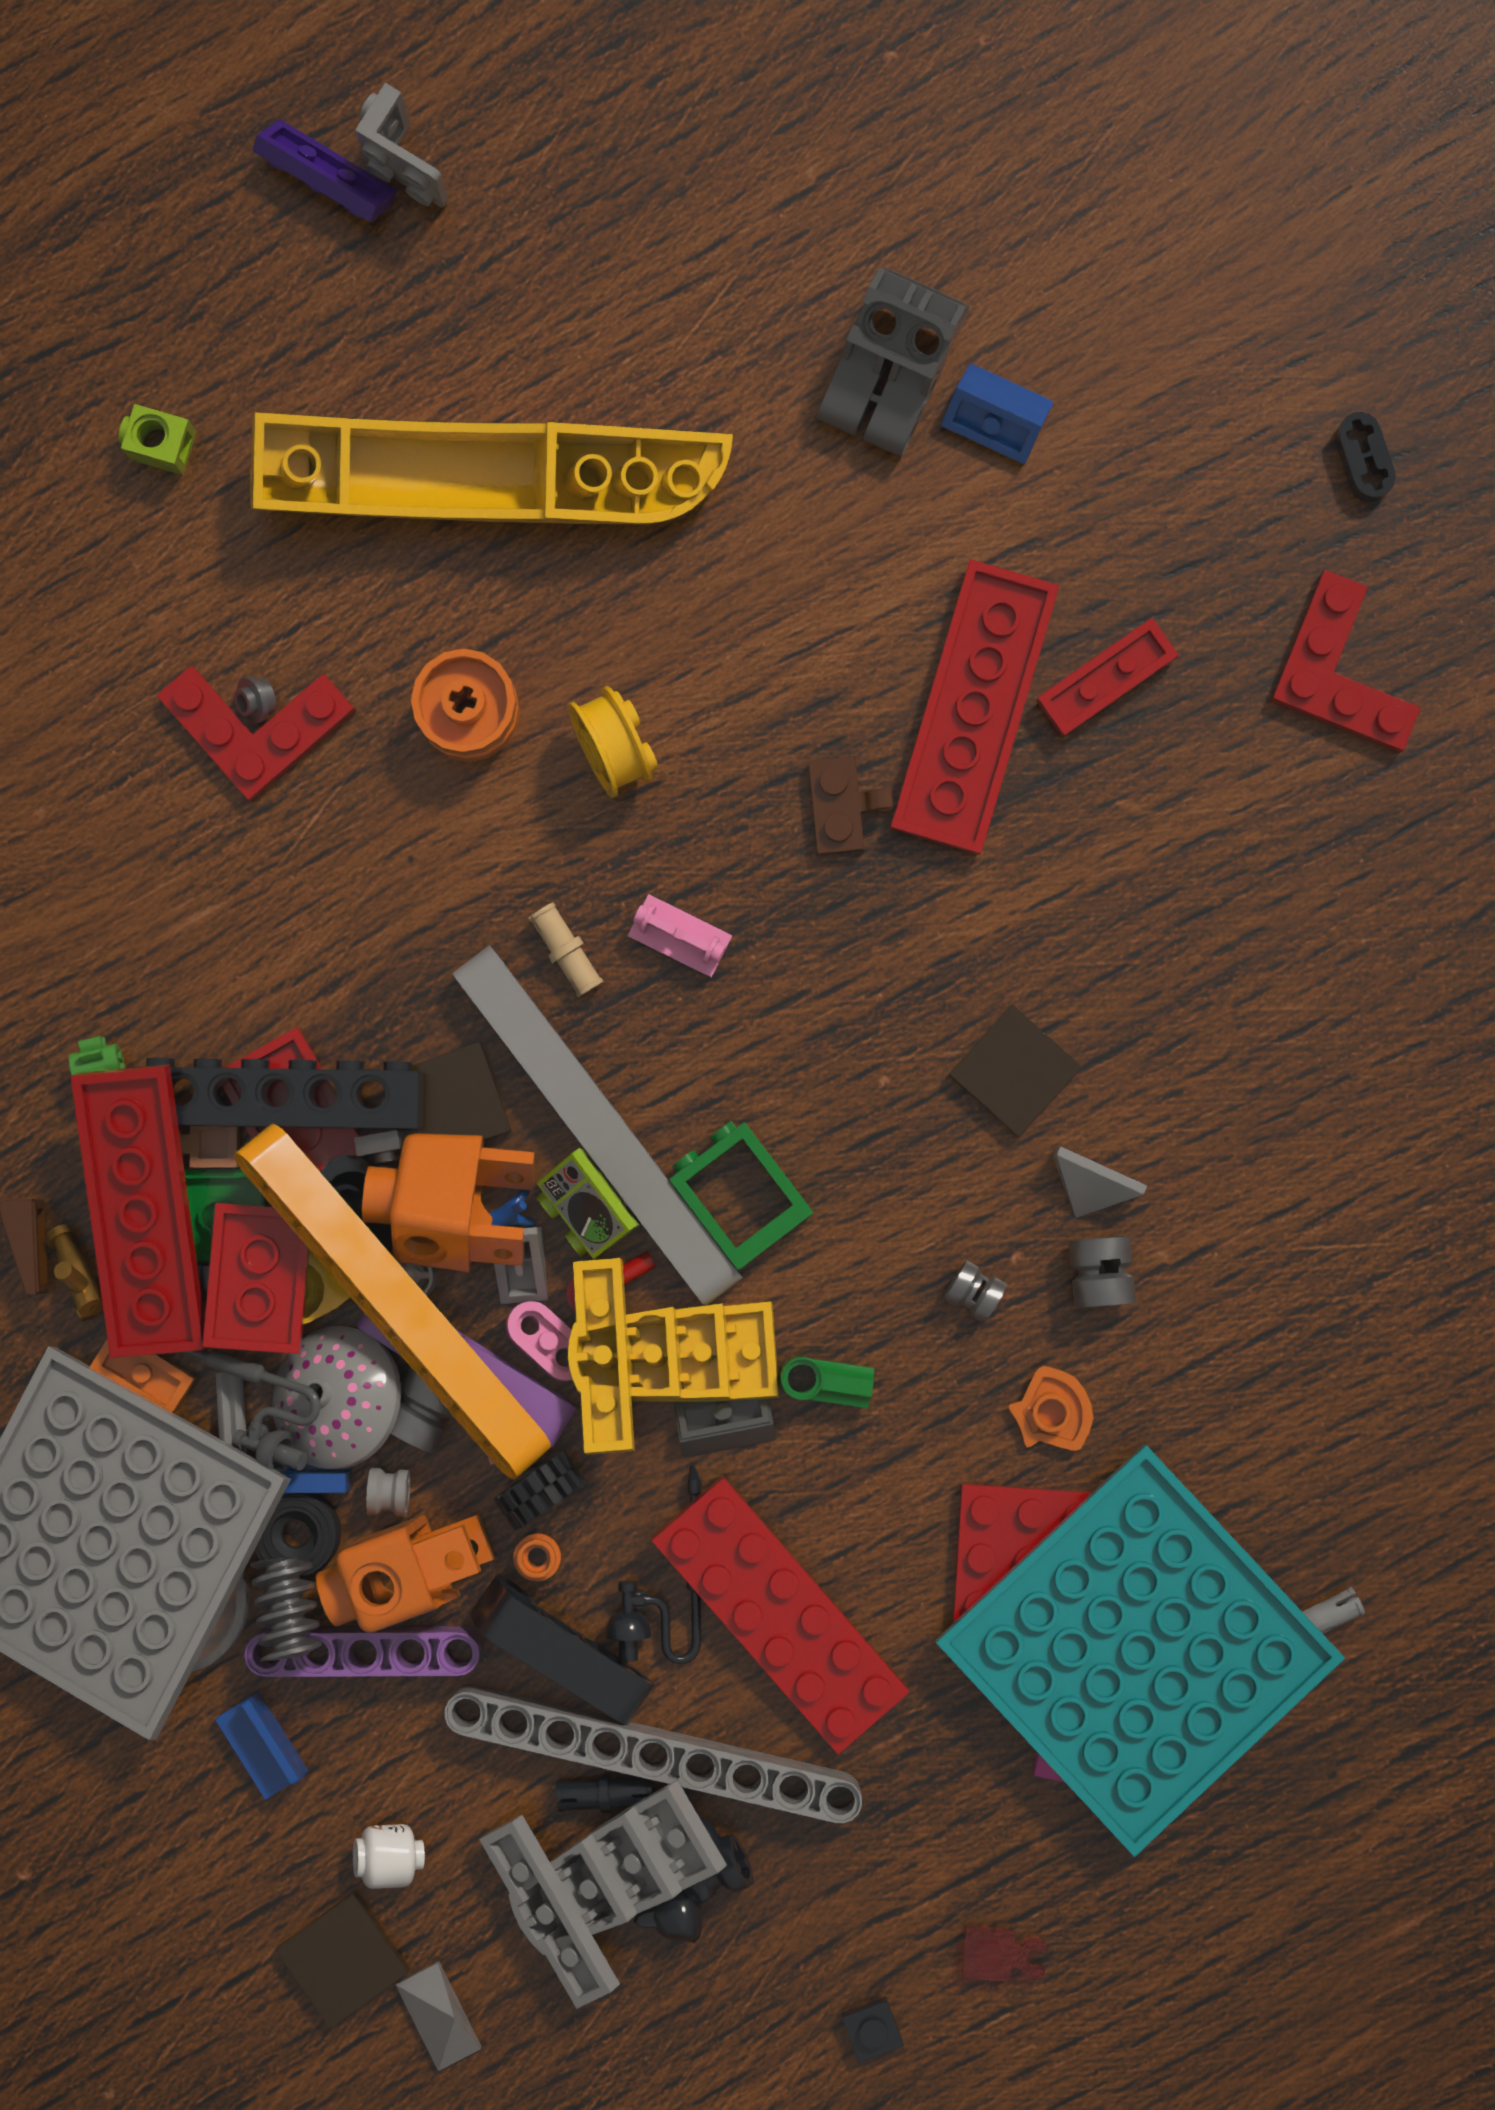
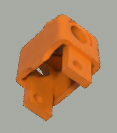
M409 1134L405 1137L402 1144L398 1169L368 1166L363 1189L362 1220L366 1223L391 1225L393 1255L397 1261L402 1263L470 1273L471 1262L522 1266L524 1258V1228L492 1225L493 1217L481 1203L483 1186L533 1191L535 1152L483 1148V1136Z
M479 1514L434 1531L431 1530L426 1516L420 1515L360 1538L340 1551L336 1558V1566L317 1572L316 1585L323 1609L334 1626L338 1627L357 1620L358 1625L363 1631L372 1633L436 1610L441 1605L457 1599L460 1596V1592L453 1589L451 1583L479 1573L481 1571L479 1565L494 1560L495 1556ZM470 1540L475 1541L478 1545V1553L476 1555ZM379 1571L384 1572L391 1578L394 1591L389 1590L382 1584Z

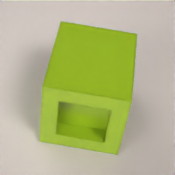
M134 404L131 416H125L121 423L118 440L122 444V451L130 460L184 475L197 431L188 419ZM151 431H165L164 440L160 445L152 448L144 446L145 438Z

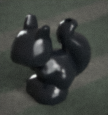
M699 1816L700 1820L727 1866L719 1873L682 1890L673 1899L635 1915L634 1922L639 1927L655 1928L660 1935L667 1939L695 1943L700 1938L702 1930L701 1903L708 1901L716 1895L717 1890L722 1886L733 1892H739L754 1884L750 1862L737 1837L733 1834L721 1837L714 1826L701 1816Z

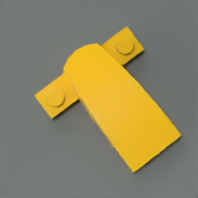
M612 1258L573 1262L576 1322L573 1324L569 1338L568 1364L572 1381L581 1395L584 1453L586 1455L635 1451L632 1401L718 1402L780 1398L772 1302L724 1306L721 1303L676 1310L674 1307L626 1315L622 1259Z

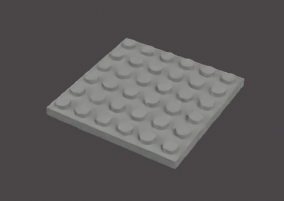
M48 1346L0 1438V1652L144 1738L155 1740L158 1738L291 1479L276 1470L268 1469L253 1457L137 1392L89 1368V1365L64 1351Z

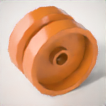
M464 648L443 652L424 666L414 683L411 697L414 719L432 747L448 758L466 762L488 759L505 748L517 730L520 707L516 689L501 664L483 652ZM464 701L474 702L475 707L473 709L465 707L463 712L459 713V707Z

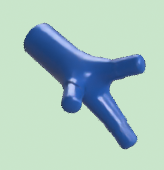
M520 1189L508 1202L490 1212L489 1214L493 1217L492 1225H522L532 1228L535 1220L519 1215L527 1208V1204L524 1201L531 1190Z

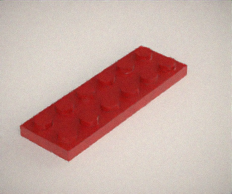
M972 559L969 560L891 824V830L981 855L1060 585Z
M170 1064L76 1073L70 1076L110 1358L204 1350L206 1347H202L205 1318Z
M723 1475L651 1537V1541L838 1755L910 1693L903 1681Z

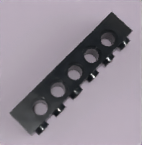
M146 1058V1067L170 1064L173 1089L176 1083L182 1079H188L193 1085L194 1095L190 1102L181 1106L175 1101L178 1126L268 1127L270 1124H276L279 1127L423 1130L424 1073L412 1071V1062L386 1061L383 1062V1070H365L364 1061H336V1070L317 1069V1061L288 1060V1069H270V1060L241 1059V1068H222V1059L196 1058L193 1059V1067H175L174 1058ZM234 1079L241 1086V1098L236 1104L227 1106L221 1100L220 1090L225 1082ZM283 1080L289 1087V1098L282 1106L274 1107L268 1100L267 1092L272 1083ZM331 1081L337 1089V1098L331 1106L322 1108L315 1100V1090L320 1083ZM379 1082L385 1090V1098L380 1106L370 1109L363 1103L362 1091L367 1084Z

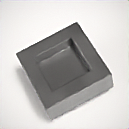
M392 1130L355 1137L356 1155L374 1156L375 1164L400 1161L402 1144L405 1137L409 1134L417 1133V1131Z

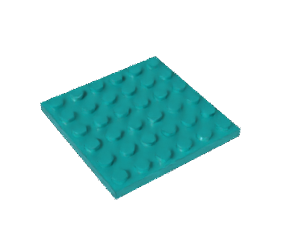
M1143 1444L935 1640L937 1645L1134 1857L1345 1659L1336 1647L1146 1444Z

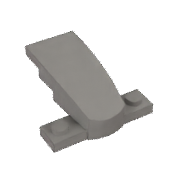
M678 1780L617 1814L571 1845L550 1862L522 1814L493 1829L479 1839L510 1893L508 1895L512 1911L520 1929L530 1943L542 1955H546L576 2009L611 1993L620 1985L592 1935L630 1921L636 1914L673 1899L682 1890L719 1873L727 1866Z

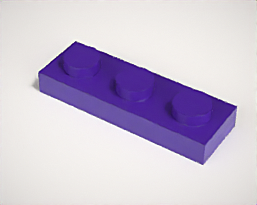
M281 119L256 136L252 151L267 159L273 167L287 171L305 182L311 190L319 194H325L343 205L352 215L371 222L392 206L397 192L395 188Z

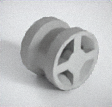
M370 1468L366 1497L367 1515L378 1516L382 1511L392 1512L396 1517H407L410 1500V1470L399 1469L395 1474L385 1473L381 1468Z

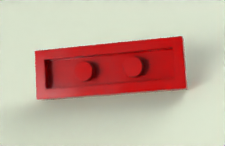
M1150 618L1037 697L1036 702L1060 736L1064 738L1176 660L1179 654L1154 619Z

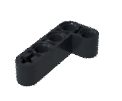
M496 1574L470 1612V1616L479 1632L492 1643L624 1725L629 1724L655 1686L641 1671L627 1662L619 1661L618 1656L537 1606L524 1589L500 1574Z

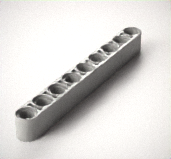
M488 945L452 973L701 1303L704 1306L709 1305L743 1279L494 949Z
M476 1685L460 1687L453 1693L445 1707V1720L449 1728L457 1734L667 1784L678 1780L681 1787L833 1823L852 1821L859 1814L862 1807V1795L858 1781L852 1775L839 1770L634 1722L624 1725L608 1716ZM462 1699L475 1701L481 1711L480 1717L474 1721L461 1719L456 1711V1703ZM508 1710L522 1712L526 1717L527 1727L520 1732L508 1730L502 1722V1714ZM555 1721H565L572 1727L574 1737L565 1743L556 1742L550 1737L548 1726ZM611 1732L619 1738L621 1746L616 1752L606 1754L599 1751L595 1745L594 1738L599 1733ZM648 1743H658L666 1749L667 1758L659 1764L647 1763L642 1758L641 1749ZM695 1754H705L712 1759L714 1767L708 1774L696 1775L689 1770L687 1766L688 1759ZM744 1764L752 1765L759 1770L761 1776L754 1785L743 1786L734 1779L733 1774L735 1770ZM791 1775L799 1776L806 1782L807 1787L800 1796L789 1797L781 1791V1782ZM838 1786L846 1787L853 1793L851 1803L843 1808L831 1806L826 1799L828 1793Z

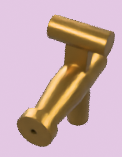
M62 1224L52 1228L47 1233L46 1238L50 1247L56 1249L59 1263L54 1268V1275L68 1287L75 1302V1311L79 1318L85 1322L103 1311L100 1287L88 1261L74 1241L76 1233L72 1225Z

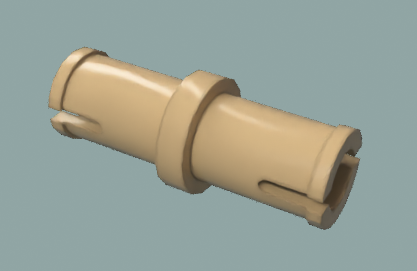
M552 902L532 914L528 919L533 923L551 953L548 955L552 964L555 962L559 964L576 991L577 997H580L604 981L599 977L583 952L581 946L584 943L580 936L576 938L573 936L556 909L555 903Z

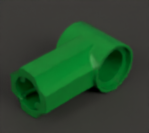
M802 1355L792 1356L786 1359L780 1366L778 1382L784 1392L797 1400H812L869 1409L874 1384V1367L814 1359ZM805 1364L813 1372V1381L807 1389L796 1391L790 1387L788 1375L794 1366Z

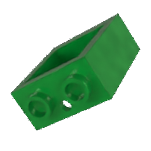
M730 1121L709 1137L714 1144L710 1149L700 1156L695 1150H692L671 1167L677 1174L669 1180L736 1269L739 1270L814 1212L748 1125L744 1122L736 1127ZM743 1139L791 1202L792 1206L736 1248L687 1184V1181Z

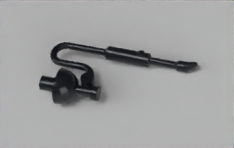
M695 1466L689 1467L688 1493L690 1494V1503L702 1493V1480ZM625 1580L618 1582V1591L622 1592V1611L616 1612L610 1617L606 1625L605 1638L619 1641V1661H637L638 1640L652 1637L647 1618L641 1612L634 1611V1607L643 1609L650 1605L657 1606L661 1613V1647L667 1660L674 1664L682 1665L696 1658L701 1647V1597L687 1581L686 1588L691 1592L692 1645L690 1650L683 1655H677L671 1649L670 1611L666 1602L658 1596L650 1595L641 1589H637V1581Z

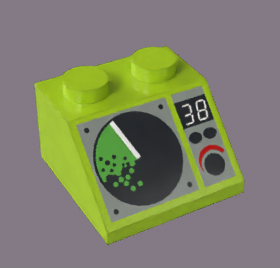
M578 1148L536 1183L542 1190V1193L536 1196L537 1200L552 1219L558 1215L563 1218L571 1229L564 1235L580 1257L589 1253L593 1259L598 1258L640 1226V1223L584 1149Z

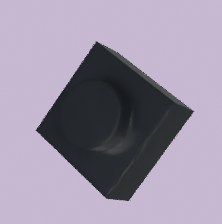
M886 1996L842 2013V2019L859 2063L904 2046Z

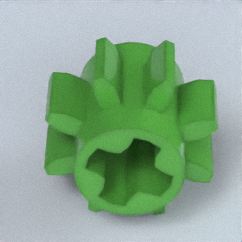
M97 1036L78 1041L80 1052L69 1054L71 1075L84 1072L125 1069L119 1045L117 1043L107 1045L105 1037Z

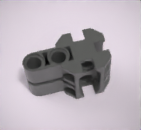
M887 267L878 269L863 300L864 305L856 324L852 325L846 339L840 362L822 401L817 419L856 436L871 402L874 401L878 404L863 440L902 457L927 401L941 376L948 360L947 356L954 340L960 333L970 305ZM880 308L889 309L896 317V327L889 335L878 333L873 326V315ZM921 328H931L939 336V346L935 353L924 354L916 347L915 337ZM893 361L888 381L883 392L880 393L877 391L884 372L890 362Z

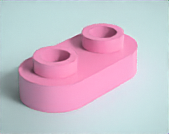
M528 1301L515 1306L509 1312L505 1323L506 1333L510 1341L551 1378L558 1381L572 1380L569 1365L563 1367L556 1361L558 1350H568L572 1329L550 1309L539 1302ZM525 1317H531L536 1321L537 1329L532 1335L525 1334L521 1329V1322Z

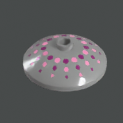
M325 1327L302 1339L301 1354L288 1353L280 1365L277 1376L312 1388L316 1394L319 1387H322L323 1390L320 1399V1413L312 1424L298 1426L273 1417L276 1430L289 1431L294 1434L296 1449L307 1453V1464L324 1469L349 1468L370 1458L388 1439L400 1410L401 1382L395 1361L382 1343L362 1330L353 1327ZM277 1385L273 1386L272 1407L302 1417L310 1413L311 1403L308 1397Z

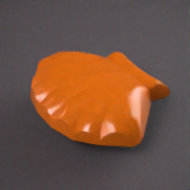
M1051 1366L1038 1368L1023 1399L1008 1406L1021 1429L1027 1448L1041 1441L1071 1451L1080 1450L1090 1433L1094 1419L1091 1402L1081 1383L1073 1375Z

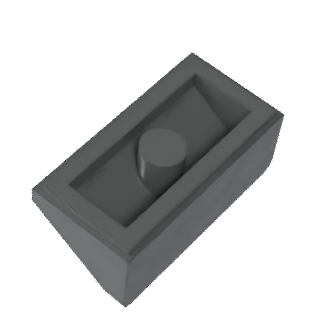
M769 1399L673 1402L683 1456L685 1457L776 1439Z

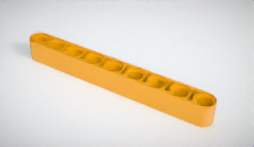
M270 1124L234 1153L236 1163L247 1178L503 1474L512 1480H516L551 1448L548 1437L283 1129L276 1124Z

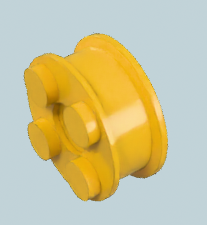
M605 686L601 689L602 696L581 706L571 702L567 707L573 729L591 769L608 796L615 798L618 796L617 788L638 778H641L644 782L651 781V771L658 768V763L647 742L641 743L635 729L641 726V723L631 701H623L618 691L614 692L609 686Z

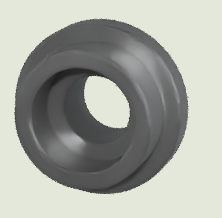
M248 676L240 679L234 694L237 710L252 723L265 721L268 715L274 713L276 709V697L272 686L264 678L256 679L253 676Z

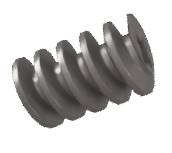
M298 1557L251 1563L250 1566L252 1568L265 1570L264 1574L252 1580V1586L267 1590V1593L254 1600V1605L269 1609V1613L256 1619V1623L258 1626L270 1628L272 1631L258 1639L259 1645L274 1649L273 1652L262 1657L261 1661L309 1655V1652L322 1646L321 1640L309 1638L306 1634L319 1627V1621L304 1617L306 1612L317 1607V1601L302 1598L303 1593L315 1587V1582L300 1579V1574L313 1568V1564L298 1560Z

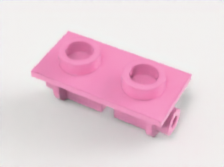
M649 894L644 904L639 907L633 920L634 924L628 934V937L711 978L732 938V935Z

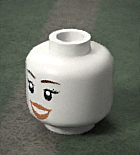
M408 1825L368 1826L364 1829L361 1838L354 1839L355 1877H362L365 1886L368 1888L407 1887L413 1881L415 1870H422L424 1868L425 1853L423 1840H415L414 1834Z

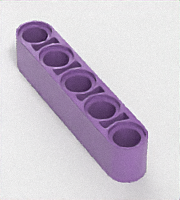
M363 1313L356 1326L367 1335L398 1353L365 1313ZM457 1330L543 1430L550 1441L551 1448H553L578 1407L559 1393Z
M390 1626L372 1633L365 1632L360 1627H317L306 1634L307 1637L321 1640L326 1645L329 1652L326 1662L316 1663L308 1655L280 1659L277 1663H268L261 1661L258 1650V1639L272 1632L270 1628H266L249 1641L244 1657L250 1671L264 1677L460 1676L474 1669L482 1657L484 1647L478 1632L465 1626ZM362 1639L371 1642L376 1648V1660L370 1663L358 1660L353 1651L354 1643ZM409 1639L421 1643L425 1653L424 1659L416 1663L404 1659L400 1649L401 1643ZM461 1639L469 1643L473 1653L472 1659L467 1662H457L452 1659L448 1652L449 1642Z

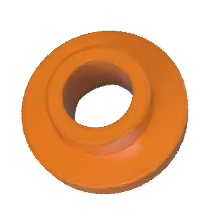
M542 1533L529 1534L519 1541L514 1550V1565L518 1573L525 1579L544 1581L553 1576L558 1570L561 1562V1551L556 1541L550 1536ZM534 1548L542 1549L546 1553V1562L542 1565H534L529 1560V1552Z

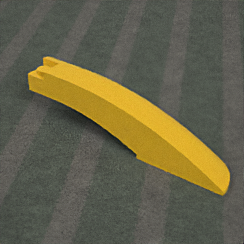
M255 412L252 418L250 503L252 510L388 518L523 523L654 524L685 514L698 505L715 488L726 469L731 453L733 434L547 422L546 424L413 422Z

